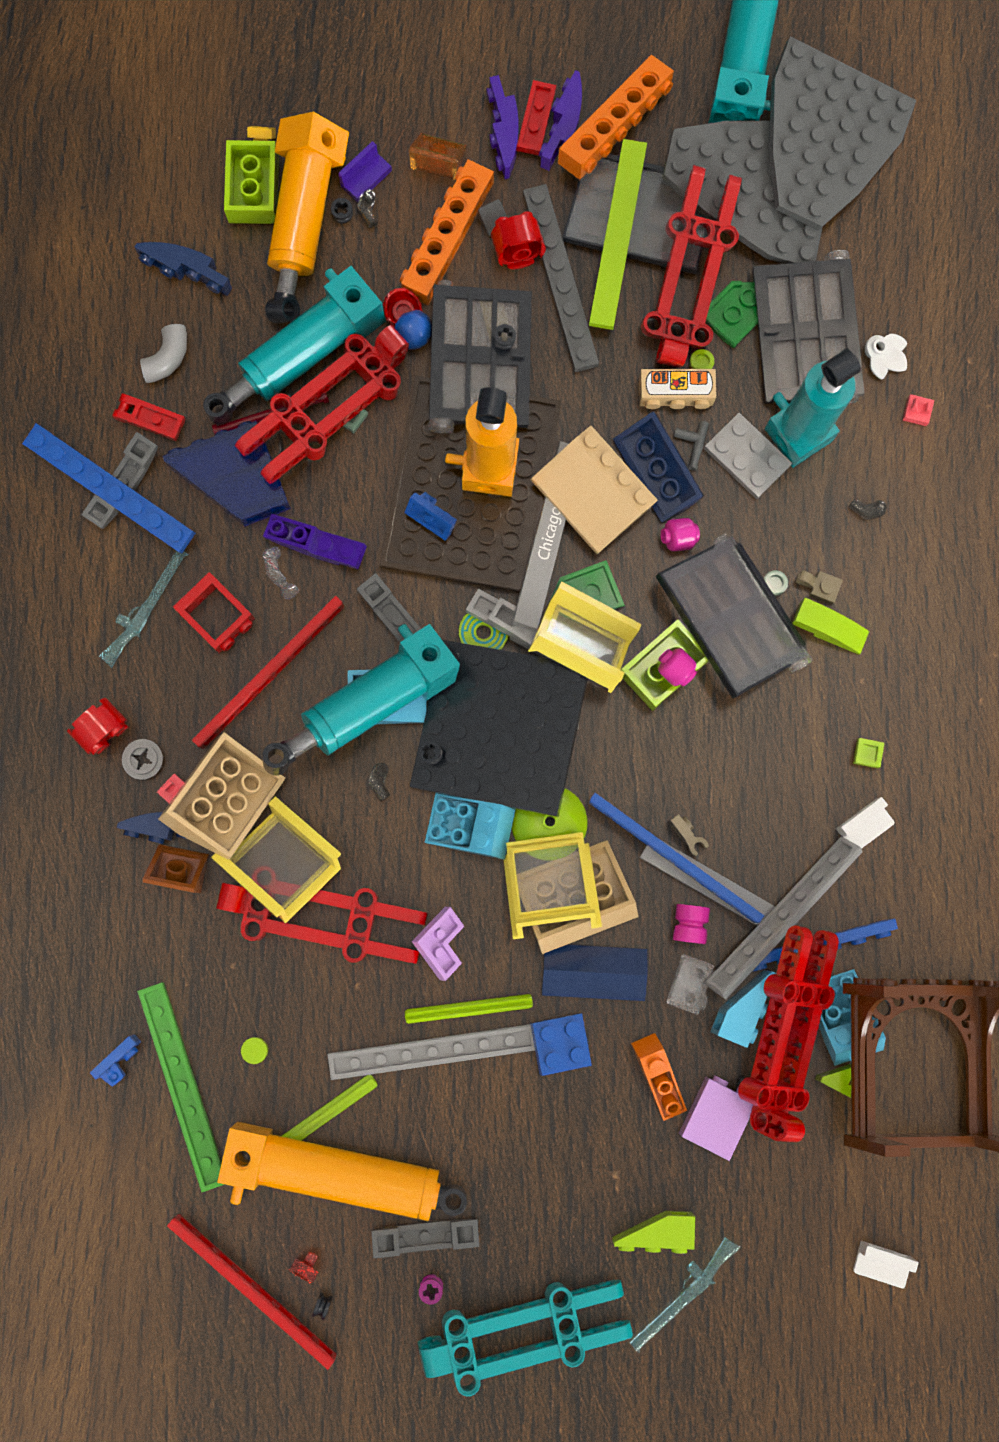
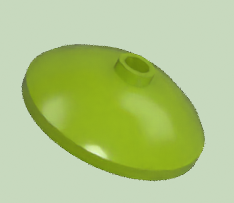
M566 788L563 794L559 817L515 809L512 824V833L515 841L583 832V838L586 835L587 815L585 808L579 798ZM547 817H552L555 820L553 826L546 825L545 819ZM578 845L527 851L525 853L538 860L555 861L571 855L578 849Z

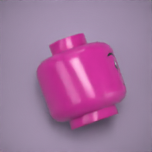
M690 518L668 520L664 529L661 530V541L663 544H666L670 551L691 550L700 538L699 527Z
M677 648L673 651L667 649L658 659L661 662L658 667L659 673L673 686L687 685L697 673L695 670L696 662L682 648Z

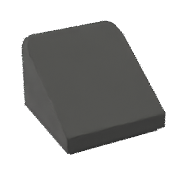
M499 199L478 209V218L488 236L491 237L495 221L500 217H507Z

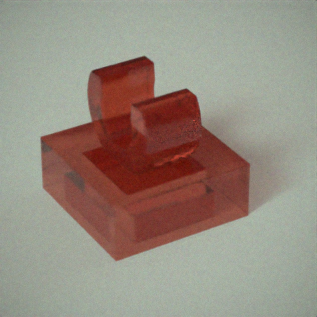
M309 1251L303 1262L295 1259L289 1271L312 1285L319 1273L312 1268L318 1256Z

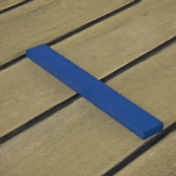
M594 793L591 797L589 804L750 921L753 923L761 922L765 915L598 794Z

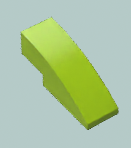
M804 598L800 602L792 622L793 625L814 633L813 636L858 655L861 654L869 634L867 629L851 619L808 598Z

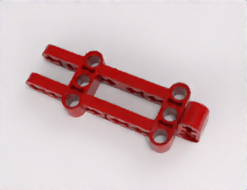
M693 165L681 211L674 213L665 225L666 234L673 239L656 310L648 313L641 322V330L646 336L660 339L656 363L679 369L685 364L689 347L701 349L707 346L713 339V331L705 322L723 252L729 251L739 239L738 231L731 225L742 178L734 175L728 176L716 221L695 216V211L706 168ZM675 220L682 222L684 230L681 232L674 230L672 222ZM704 227L707 230V237H699L696 233V228ZM721 233H727L730 236V244H724L720 240ZM687 243L709 249L691 320L669 315ZM650 318L656 319L659 323L658 330L649 329L647 320ZM673 324L681 326L683 330L681 336L677 337L672 334L671 326ZM697 330L705 333L706 340L704 343H700L695 339V332Z
M392 325L387 326L376 338L374 347L362 335L352 334L348 336L345 341L343 356L293 396L289 397L283 393L274 395L270 401V414L245 433L236 442L235 447L243 456H247L280 429L287 435L293 444L269 462L260 473L269 484L278 480L305 457L311 460L321 459L325 455L327 439L378 397L384 400L396 398L401 379L394 369L405 359L409 343ZM358 347L361 351L353 352L350 348ZM367 365H375L378 369L370 370L367 368ZM355 370L367 384L315 425L303 411ZM389 382L393 384L394 387L386 388L383 385V383ZM277 406H284L287 408V411L279 412L275 408ZM294 424H301L304 426V429L295 430L292 426ZM311 442H317L321 445V447L318 449H314L310 447L309 444Z
M259 867L252 876V880L273 899H275L276 894L291 897L301 887L280 882L278 873L270 867ZM268 871L272 876L270 884L264 886L260 883V875ZM222 883L216 909L244 914L241 923V934L246 940H261L268 932L342 948L344 958L351 963L362 961L367 954L417 964L418 950L371 941L370 938L376 915L425 925L428 913L379 903L378 895L372 889H359L354 897L319 890L309 900L351 910L346 935L272 920L270 919L271 912L266 907L262 911L255 909L254 901L256 898L244 887ZM365 892L370 893L373 897V902L369 907H363L359 902L360 896ZM358 918H364L367 921V929L362 933L357 932L354 928V922ZM252 922H256L260 926V932L255 937L251 936L248 932V927ZM353 943L361 946L362 953L358 958H353L348 953V948Z
M791 926L785 936L777 972L768 976L764 983V993L770 997L751 1077L742 1080L738 1088V1095L740 1099L753 1105L750 1115L752 1128L775 1141L799 1142L805 1135V1126L802 1120L788 1112L803 1111L809 1103V1092L803 1087L823 1009H828L833 1004L835 998L834 989L829 986L839 940L837 935L830 931L819 930L812 936V932L807 927Z

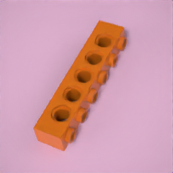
M650 55L559 148L558 164L579 180L586 173L590 174L595 169L597 162L602 157L606 158L611 152L612 147L626 137L628 130L632 126H637L648 110L654 109L658 99L670 92L673 87L672 78L674 70L653 55Z
M469 159L464 167H459L453 188L449 187L444 196L445 202L442 208H437L433 217L434 223L432 227L425 230L420 249L416 248L412 254L411 266L408 270L405 269L400 277L401 287L412 291L419 298V301L426 305H429L433 298L434 284L440 285L477 216L478 209L481 208L494 184V171ZM466 188H470L473 190L470 193L463 192V190ZM461 209L462 212L453 213L452 210ZM443 229L451 230L449 234H443L440 231ZM434 249L440 251L437 255H432L429 252ZM421 270H427L429 271V274L422 276L419 275L418 272Z

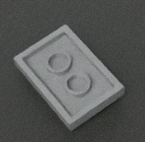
M740 413L704 447V450L756 500L792 465V462Z

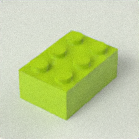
M226 140L224 211L229 223L274 224L278 203L279 154L275 153V141Z
M678 619L621 669V671L625 672L623 676L625 682L652 711L681 686L671 685L658 671L661 663L658 659L667 649L673 651L674 649L682 648L696 662V672L708 662L707 657L693 635Z

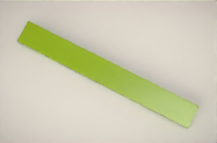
M623 139L589 326L614 329L647 143Z

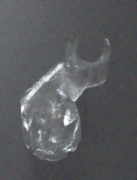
M276 546L267 548L262 555L267 577L277 587H281V595L284 599L295 597V594L300 592L295 585L286 581L287 578L279 570L277 559L281 556L280 550Z

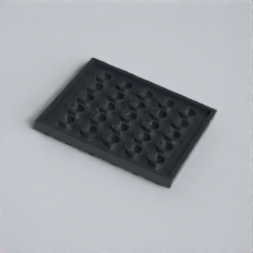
M442 640L457 659L460 666L456 681L429 699L419 746L425 741H434L441 746L443 757L437 764L428 765L420 760L417 751L410 787L559 817L588 678L550 658ZM434 746L432 747V749L428 747L425 750V752H427V756L425 757L426 759H428L429 756L433 758L436 755L433 752L435 749Z

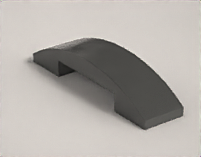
M136 432L123 451L126 455L112 475L135 491L146 474L158 446ZM95 494L81 515L101 529H104L120 511Z
M376 573L356 589L399 643L404 640L398 631L402 624H406L413 634L421 629Z
M477 1219L424 1221L371 1230L373 1259L400 1256V1253L445 1248L456 1250L480 1247Z

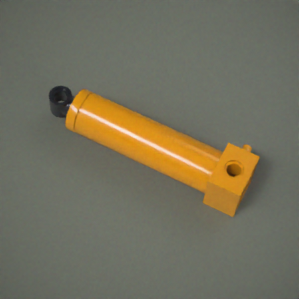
M242 1122L235 1123L229 1129L217 1183L233 1186L230 1202L235 1205L241 1203L244 1188L255 1190L258 1185L417 1219L418 1217V1219L429 1221L431 1209H440L450 1216H456L465 1210L467 1203L466 1192L461 1186L457 1184L445 1186L437 1182L439 1170L272 1135L273 1129ZM241 1151H246L250 1155V1160L244 1159ZM450 1194H457L461 1198V1202L456 1206H451L447 1203L446 1198Z

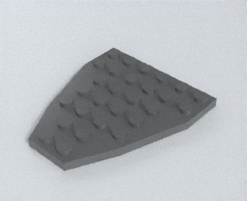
M790 36L786 41L771 82L769 158L775 210L819 230L863 190L900 145L916 100Z
M721 121L677 128L672 131L661 179L684 198L693 165L706 168L696 210L707 219L716 221L728 176L741 177V186L731 225L738 231V240L764 258L778 263L788 264L816 261L822 227L817 230L775 210L769 158L770 121Z

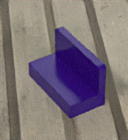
M372 141L339 172L341 188L358 203L392 171V167L378 154L377 145Z

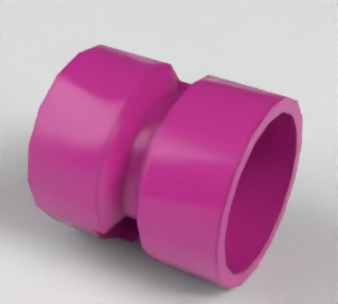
M677 904L675 919L680 921V923L675 926L673 940L706 944L707 930L703 927V924L709 922L710 908Z

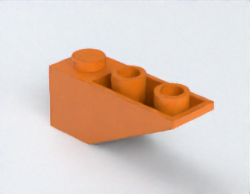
M654 1033L631 1043L663 1121L686 1112L687 1109L670 1063L656 1034Z

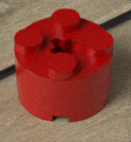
M523 212L520 215L509 218L500 217L495 221L491 238L498 262L502 267L503 264H506L508 269L524 268L532 265L534 258L538 255L540 258L544 255L546 247L538 221L531 212Z
M106 697L99 700L102 703L101 706L96 708L92 705L72 723L75 729L67 730L68 734L88 755L91 753L99 755L109 747L110 744L107 741L111 737H119L129 728L126 725L127 719Z

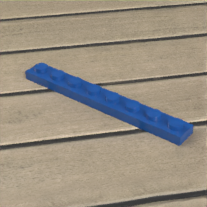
M37 423L22 443L179 553L184 552L196 534Z

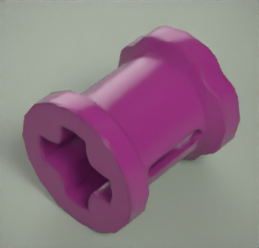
M428 1274L420 1282L419 1297L426 1304H435L442 1297L443 1282L435 1274ZM428 1284H432V1287L436 1288L434 1294L427 1290Z

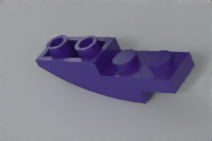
M576 70L571 79L567 77L565 80L561 98H556L551 109V112L554 113V124L549 134L551 138L548 143H543L539 152L541 168L550 171L559 153V148L577 131L579 126L582 83L580 72Z
M499 75L489 77V88H486L488 102L493 103L495 109L492 110L494 123L492 124V134H489L491 148L497 150L498 156H495L498 171L503 172L504 179H509L517 155L518 111L515 96L505 97Z
M271 514L263 534L265 539L302 554L338 566L341 564L355 569H359L367 548L364 543L324 532L315 526Z

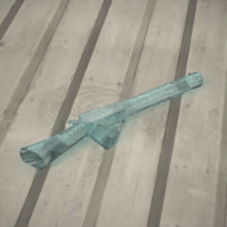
M176 551L145 603L141 607H134L127 617L119 614L116 618V623L127 629L100 655L111 668L114 666L124 646L135 635L140 638V632L146 624L148 616L183 558L188 556L187 553ZM139 609L134 619L131 620L130 616L133 611Z
M725 1237L704 1272L692 1261L686 1267L691 1275L683 1282L684 1291L681 1293V1296L630 1342L633 1348L640 1353L639 1349L697 1295H700L710 1284H716L712 1278L719 1267L741 1247ZM693 1276L696 1280L685 1289V1283Z

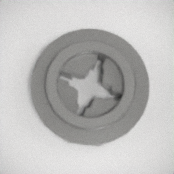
M139 739L131 742L125 748L122 755V765L126 773L131 777L146 780L156 776L157 772L162 768L164 757L157 744L147 739ZM147 752L146 758H148L152 762V764L144 763L142 767H140V762L137 760V758L134 757V755L143 756L144 753Z

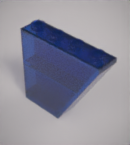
M257 421L243 422L238 425V428L230 431H219L214 437L206 440H195L188 447L171 449L168 451V454L162 456L172 471L244 526L268 518L271 514L276 515L291 509L280 479L269 484L260 474L262 469L272 461L266 443L264 442L247 456H243L235 447L236 442L257 425Z

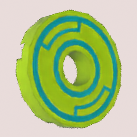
M469 614L463 617L459 625V638L461 643L502 650L508 640V635ZM486 626L490 629L491 634L487 639H481L477 636L476 631L479 627Z

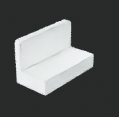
M880 797L865 806L837 827L836 830L842 837L860 846L862 849L894 825V821L884 809L888 804Z
M861 1241L853 1271L856 1274L904 1288L909 1271L916 1273L919 1262L911 1256Z

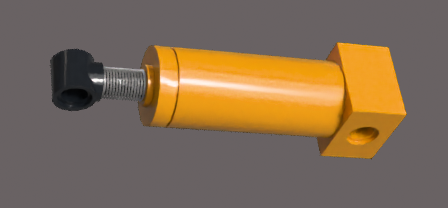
M314 111L281 118L278 129L275 153L284 157L285 162L267 260L269 267L280 272L277 292L274 293V298L270 299L266 304L265 312L267 318L272 323L292 322L300 315V306L295 297L298 276L313 274L331 168L343 166L346 161L345 153L349 132Z
M493 387L480 389L478 401L469 408L465 418L466 451L464 450V455L446 454V463L462 465V490L512 497L519 438H516L517 416L512 406L506 402L508 394L504 390Z

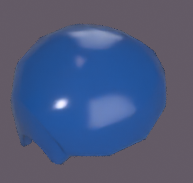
M414 310L403 313L396 322L395 329L409 343L408 349H418L429 342L432 321L424 312Z

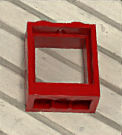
M210 572L173 606L218 653L229 650L235 643L234 639L240 633L245 634L253 626L252 622L255 620L253 615ZM215 589L242 614L216 640L189 615Z

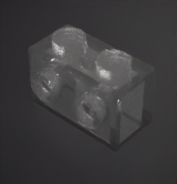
M682 954L666 1004L697 1015L700 1010L704 1011L708 1001V996L705 995L708 986L705 982L715 972L713 971L714 965Z

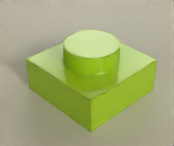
M858 738L853 764L880 768L884 743Z

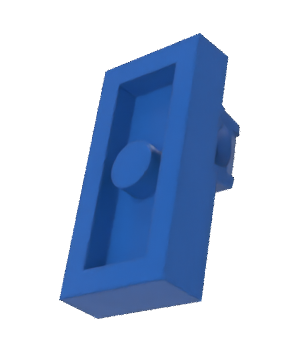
M427 492L421 495L414 493L409 499L405 514L446 541L451 535L457 519L438 506H435L437 499L427 494Z
M135 1034L128 1036L90 1074L95 1080L102 1078L110 1086H115L126 1075L118 1062L123 1059L126 1061L131 1059L139 1051L136 1047L141 1043V1040Z

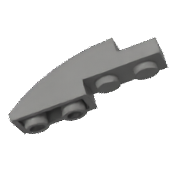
M480 589L477 590L466 608V613L510 636V640L528 650L536 634V631L512 624L516 609L515 605L501 597L498 600ZM553 630L551 631V634H553V635H555V636L561 638L562 640H564L562 637H560V636H559L557 633H555ZM533 651L535 654L541 657L549 658L538 651Z

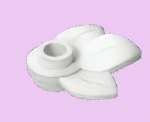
M889 334L885 337L875 335L867 340L865 354L870 358L871 371L879 379L882 380L888 370L902 372L907 369V359L902 352L907 342L903 337L897 334Z

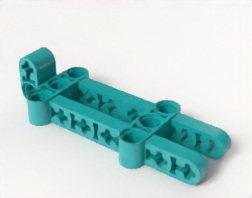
M610 1280L569 1291L562 1283L554 1282L546 1288L545 1298L468 1319L460 1311L450 1310L442 1318L444 1340H442L441 1336H430L417 1342L425 1377L435 1378L452 1373L458 1392L467 1397L478 1392L480 1380L554 1359L560 1358L567 1366L577 1367L584 1361L585 1351L620 1342L633 1336L629 1320L615 1321L580 1331L576 1314L578 1309L624 1296L621 1280ZM558 1291H563L564 1299L560 1303H553L554 1294ZM549 1317L553 1339L476 1359L472 1338ZM569 1318L570 1326L566 1330H559L561 1320ZM454 1319H460L462 1321L461 1327L456 1331L449 1330V1323ZM570 1346H576L575 1354L572 1357H565L566 1349ZM459 1347L467 1348V1354L463 1358L454 1357V1353ZM464 1375H472L473 1381L467 1386L460 1384V1380Z

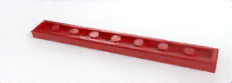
M335 596L192 741L199 748L205 749L344 609L343 602Z
M177 1214L167 1225L169 1229L327 1370L332 1366L337 1355L321 1339L182 1215Z

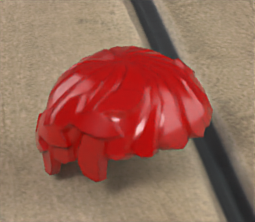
M406 288L393 289L384 299L383 310L385 319L390 325L395 327L396 322L403 313L414 310L422 311V304L419 298Z

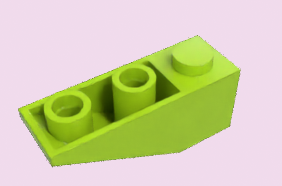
M664 1211L612 1237V1242L620 1251H634V1247L645 1248L647 1252L656 1253L661 1252V1248L671 1249L673 1253L684 1254L687 1253V1249L694 1250L695 1216L692 1212Z

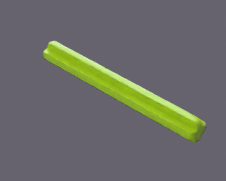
M530 994L413 1008L405 1010V1020L409 1024L529 1009L533 1007V1001Z
M371 1074L366 1075L281 1137L302 1141L378 1086L376 1080Z

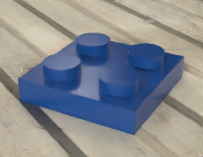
M582 1013L530 1023L540 1076L592 1066Z

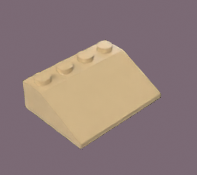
M592 426L577 436L531 478L536 487L558 509L596 554L601 552L658 501Z
M223 732L211 745L158 820L179 835L229 860L279 789L285 777L282 775L273 776L267 773L261 759Z
M608 840L590 847L602 927L591 928L590 918L532 925L531 927L542 954L638 917L636 902ZM579 851L565 858L551 861L517 874L519 895L526 912L587 904Z

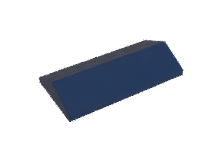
M655 411L613 438L631 471L658 500L652 507L661 523L686 511L704 497Z
M564 945L544 953L542 995L645 1001L648 976L647 949Z

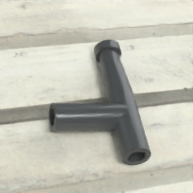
M700 421L697 433L676 427L674 433L676 438L694 442L690 463L687 467L693 471H696L698 468L697 464L707 435L709 423L706 421Z

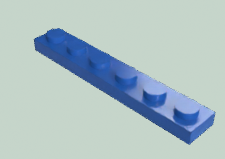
M886 919L836 932L835 934L839 940L838 949L842 948V943L849 941L851 945L867 942L866 937L875 935L876 939L891 936L890 931L898 929L896 920ZM783 946L772 949L753 971L768 968L766 963L776 961L778 965Z

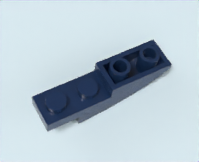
M162 242L136 243L134 246L139 256L138 259L143 264L149 267L154 265L159 268L163 275L170 279L175 277L181 281L184 275H186L194 282L201 281L205 283L206 287L216 294L221 292L226 296L232 290L229 278L216 272L217 268L213 258L201 252L180 245Z
M163 812L131 817L119 822L117 828L124 830L123 835L139 838V834L149 835L148 841L161 844L164 843V839L172 841L174 831L158 820ZM176 833V837L185 838Z

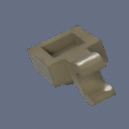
M802 570L801 573H798L795 583L811 588L809 596L832 605L835 603L843 580L821 571L815 577L813 574Z
M678 814L668 821L669 825L682 842L687 845L690 854L694 857L698 855L694 849L695 843H701L704 848L709 847L708 842L704 838L694 836L691 831L694 827L685 816L681 818Z

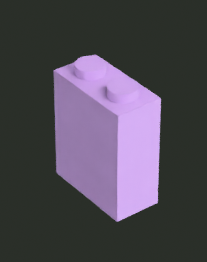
M715 1075L713 1079L705 1077L679 1134L683 1138L730 1161L749 1121L753 1105L740 1099L738 1088L736 1092L728 1088L729 1082Z

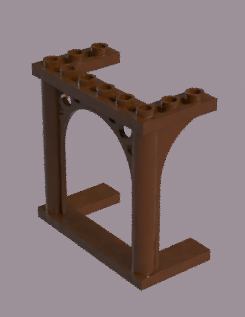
M853 978V983H843V994H850L851 1134H844V1146L884 1157H910V1148L979 1147L999 1152V1136L992 1134L991 1041L993 1029L999 1016V981L969 980V985H962V980L946 979V984H939V979H923V984H916V979H900V984H897V980L888 978ZM919 997L922 998L921 1004L918 1003ZM893 999L901 1000V1004L895 1006ZM961 999L963 1001V1009L961 1013L955 1016L952 1013V1006L956 1000ZM883 1000L888 1005V1013L886 1015L879 1013L876 1008ZM939 1000H947L945 1006H940ZM916 1007L929 1008L944 1015L958 1031L965 1051L967 1132L876 1134V1047L886 1025L899 1013ZM872 1016L875 1019H878V1025L876 1027H873L875 1020L872 1019ZM962 1020L965 1021L966 1028L962 1026Z

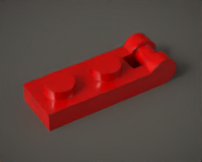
M121 394L119 398L120 405L112 414L114 419L177 441L186 420L184 416L132 396ZM129 407H134L132 414L127 413Z

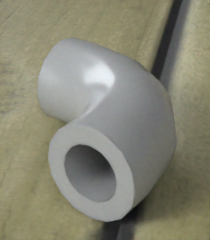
M171 324L161 329L163 341L160 350L155 355L140 359L146 383H152L168 377L181 365L187 351V332L184 325Z

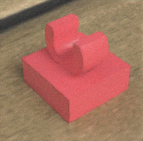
M910 394L907 399L903 421L927 426L930 421L934 400Z
M174 773L157 793L170 803L185 782Z

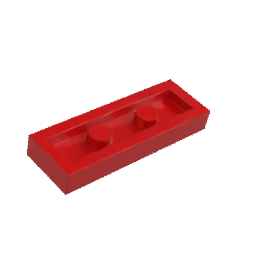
M533 80L517 143V151L539 156L556 93V85Z

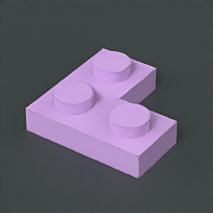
M444 907L412 941L438 979L446 981L462 964L448 944L464 927L451 907Z

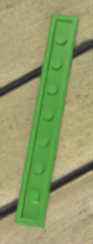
M162 982L139 990L137 992L201 1192L222 1186L224 1184L217 1183L222 1161L165 984Z

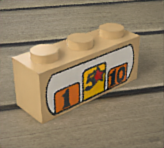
M641 369L639 376V406H646L647 409H658L660 406H670L672 409L695 406L697 409H706L713 406L715 402V369Z

